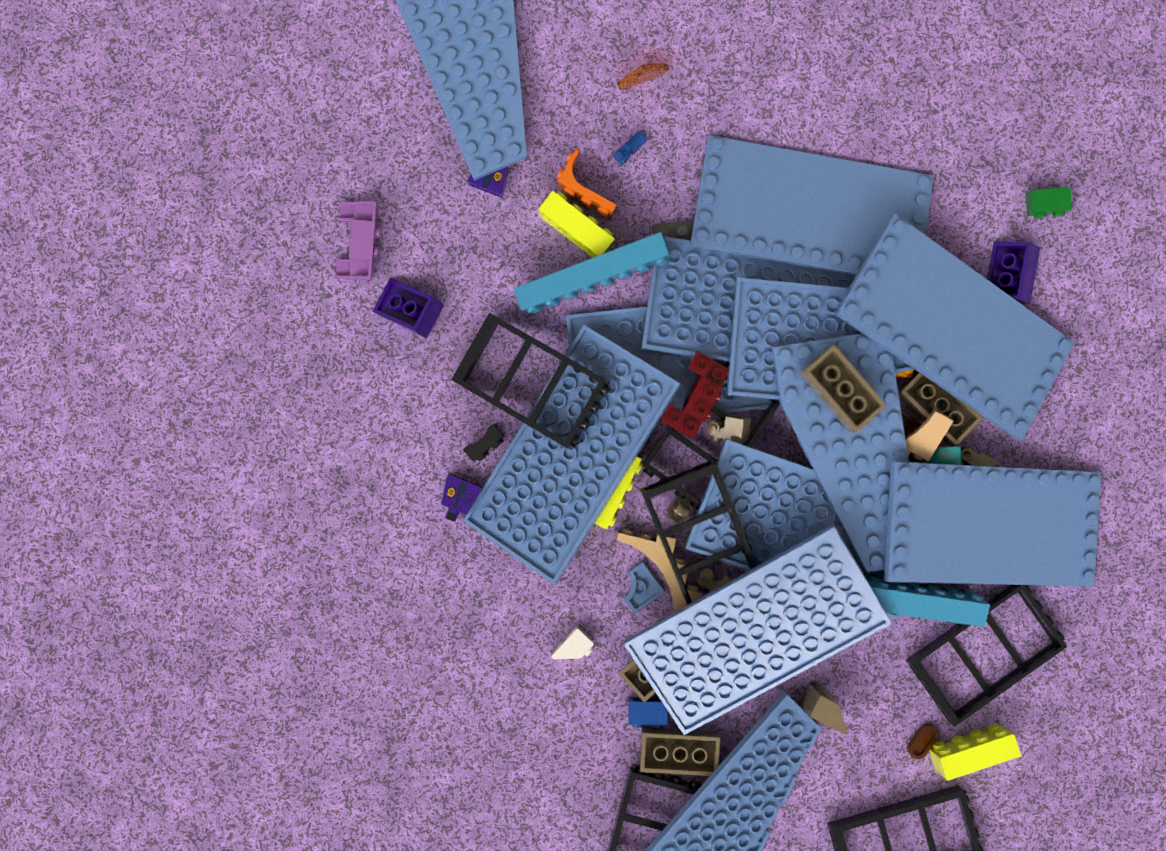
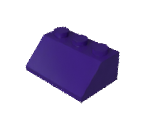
M994 241L987 280L1019 303L1030 304L1040 247L1031 242Z

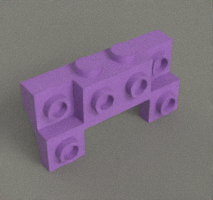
M340 201L339 221L351 223L349 259H336V274L334 278L373 281L374 263L376 258L379 257L377 238L380 239L381 228L377 224L378 203L372 201Z

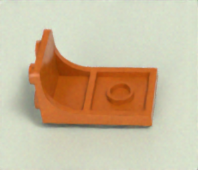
M576 148L574 152L571 151L566 159V168H561L557 175L558 189L563 191V195L568 199L574 200L576 198L581 201L580 205L587 209L594 208L599 216L605 219L607 217L612 218L617 205L580 185L574 178L573 170L580 159V149Z

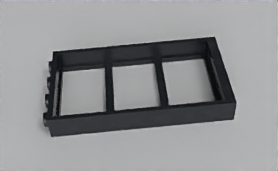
M491 313L487 315L451 379L570 450L578 446L581 440V433L583 430H587L591 423L589 419L593 413L595 414L601 405L599 402L602 396H606L610 390V381ZM500 325L525 339V342L495 395L491 397L466 381L497 326ZM533 344L560 359L561 363L528 419L501 403L500 399L530 346ZM570 365L598 381V384L568 437L564 440L535 422L565 369Z
M715 361L729 369V363ZM768 399L771 401L770 405L752 431L749 430L748 441L742 444L751 447L780 405V400ZM712 406L713 413L725 421L726 416L729 415L716 406ZM668 426L643 461L642 467H644L643 472L650 477L655 475L660 480L668 478L652 467L650 462L669 435L679 440L707 461L714 459L717 462V459ZM681 486L675 488L674 494L683 500L687 497L692 501L690 505L697 510L699 509L701 500Z
M714 459L640 489L687 605L691 604L692 600L682 575L741 551L744 552L750 570L757 567ZM712 473L725 505L663 530L650 498ZM728 512L740 544L678 568L666 537Z
M1011 585L987 602L990 604L986 622L1018 666L990 687L954 638L971 625L957 623L905 660L945 718L954 727L1067 647L1064 642L1065 637L1060 631L1055 630L1053 620L1043 613V606L1037 599L1034 600L1028 585ZM1016 593L1020 595L1052 641L1051 644L1024 663L989 614L990 611ZM948 641L983 689L982 693L955 712L920 663L921 660Z
M639 766L629 767L607 851L616 850L623 821L661 831L668 825L626 813L634 779L693 795L701 787V783L693 780L688 783L678 776L666 777L664 773L640 772Z
M958 785L827 823L835 851H848L843 831L874 822L878 824L885 851H892L884 819L918 810L929 851H937L925 807L958 799L972 851H984L978 842L980 838L979 832L973 825L972 820H975L974 814L967 804L969 797L968 795L966 796V790H963Z

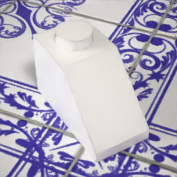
M576 626L551 653V657L553 659L582 658L584 655L588 656L594 649V640L580 627Z

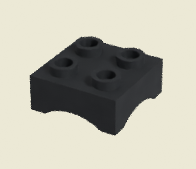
M492 424L487 428L481 440L472 445H467L463 451L472 461H481L489 455L488 450L491 447L495 449L504 442L502 438L505 435L495 424Z

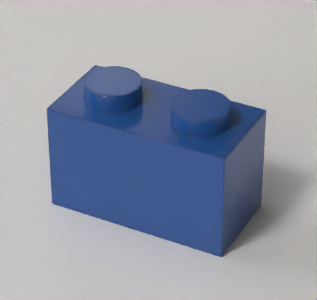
M628 697L629 725L635 728H642L644 725L662 728L663 725H667L668 710L660 698H649L643 702L640 698Z

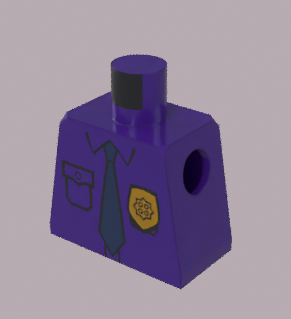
M509 167L500 169L475 181L472 175H470L467 183L469 186L503 198Z
M448 474L441 505L448 507L445 518L456 522L459 512L467 514L483 486L453 474Z

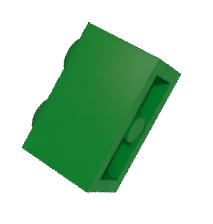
M1070 187L1031 190L1025 194L1027 216H1034V219L1045 218L1047 214H1053V217L1065 216L1066 212L1072 210Z

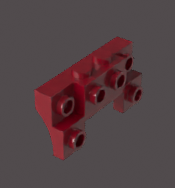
M698 351L695 352L687 369L699 376L682 408L679 409L669 404L660 419V422L691 439L695 438L702 422H705L706 419L709 420L713 413L711 408L715 402L717 403L720 400L722 384L729 372L728 368Z

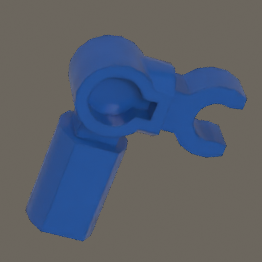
M638 131L623 147L621 146L616 151L613 157L623 165L631 157V154H634L647 142V138Z

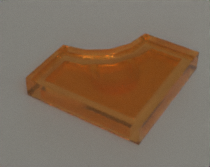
M666 63L642 65L620 80L617 86L619 90L631 89L643 82L658 78L667 72L669 67Z

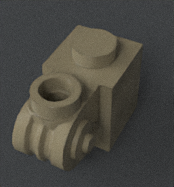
M732 414L726 416L725 424L722 420L710 422L707 426V431L712 436L711 440L723 441L727 438L742 443L748 441L751 418Z
M961 447V465L998 467L999 462L982 452L977 454L971 447Z
M676 495L666 509L669 512L667 516L677 524L680 521L683 522L690 516V512L693 509V506L690 505L692 501L687 497L683 500Z
M704 567L698 572V578L695 581L702 589L706 587L712 592L731 580L725 574L717 580H713V571Z

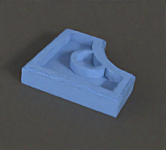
M643 561L628 571L631 587L623 599L633 613L636 614L665 593V590Z

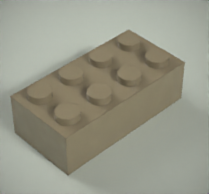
M835 345L827 346L798 372L851 433H857L886 407V404Z
M917 370L898 389L899 397L924 422L934 409L952 418L953 423L943 437V440L949 446H957L983 419L979 413Z
M642 727L639 757L640 772L710 776L719 766L720 736L716 731L693 730L684 735L680 729Z

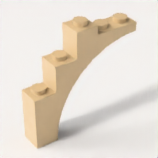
M934 409L925 422L912 433L905 436L908 456L912 452L914 458L923 461V459L929 461L953 423L952 418Z
M623 529L622 532L618 531L616 540L629 544L643 552L663 573L670 588L673 600V613L687 606L658 533H656L655 540H652L650 535L641 534V537L633 535L634 532ZM669 535L666 539L673 553L676 538ZM675 558L678 568L688 565L685 564L686 560ZM688 573L682 575L684 583H686ZM687 585L692 602L702 597L703 593L698 591L699 587Z

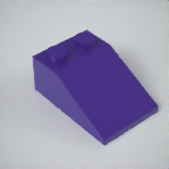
M390 278L372 312L427 339L444 304L428 294Z

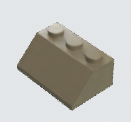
M634 659L618 672L643 702L656 693Z
M809 683L799 702L801 707L811 718L846 735L847 729L839 704L834 700L835 697L824 686L815 683V685Z

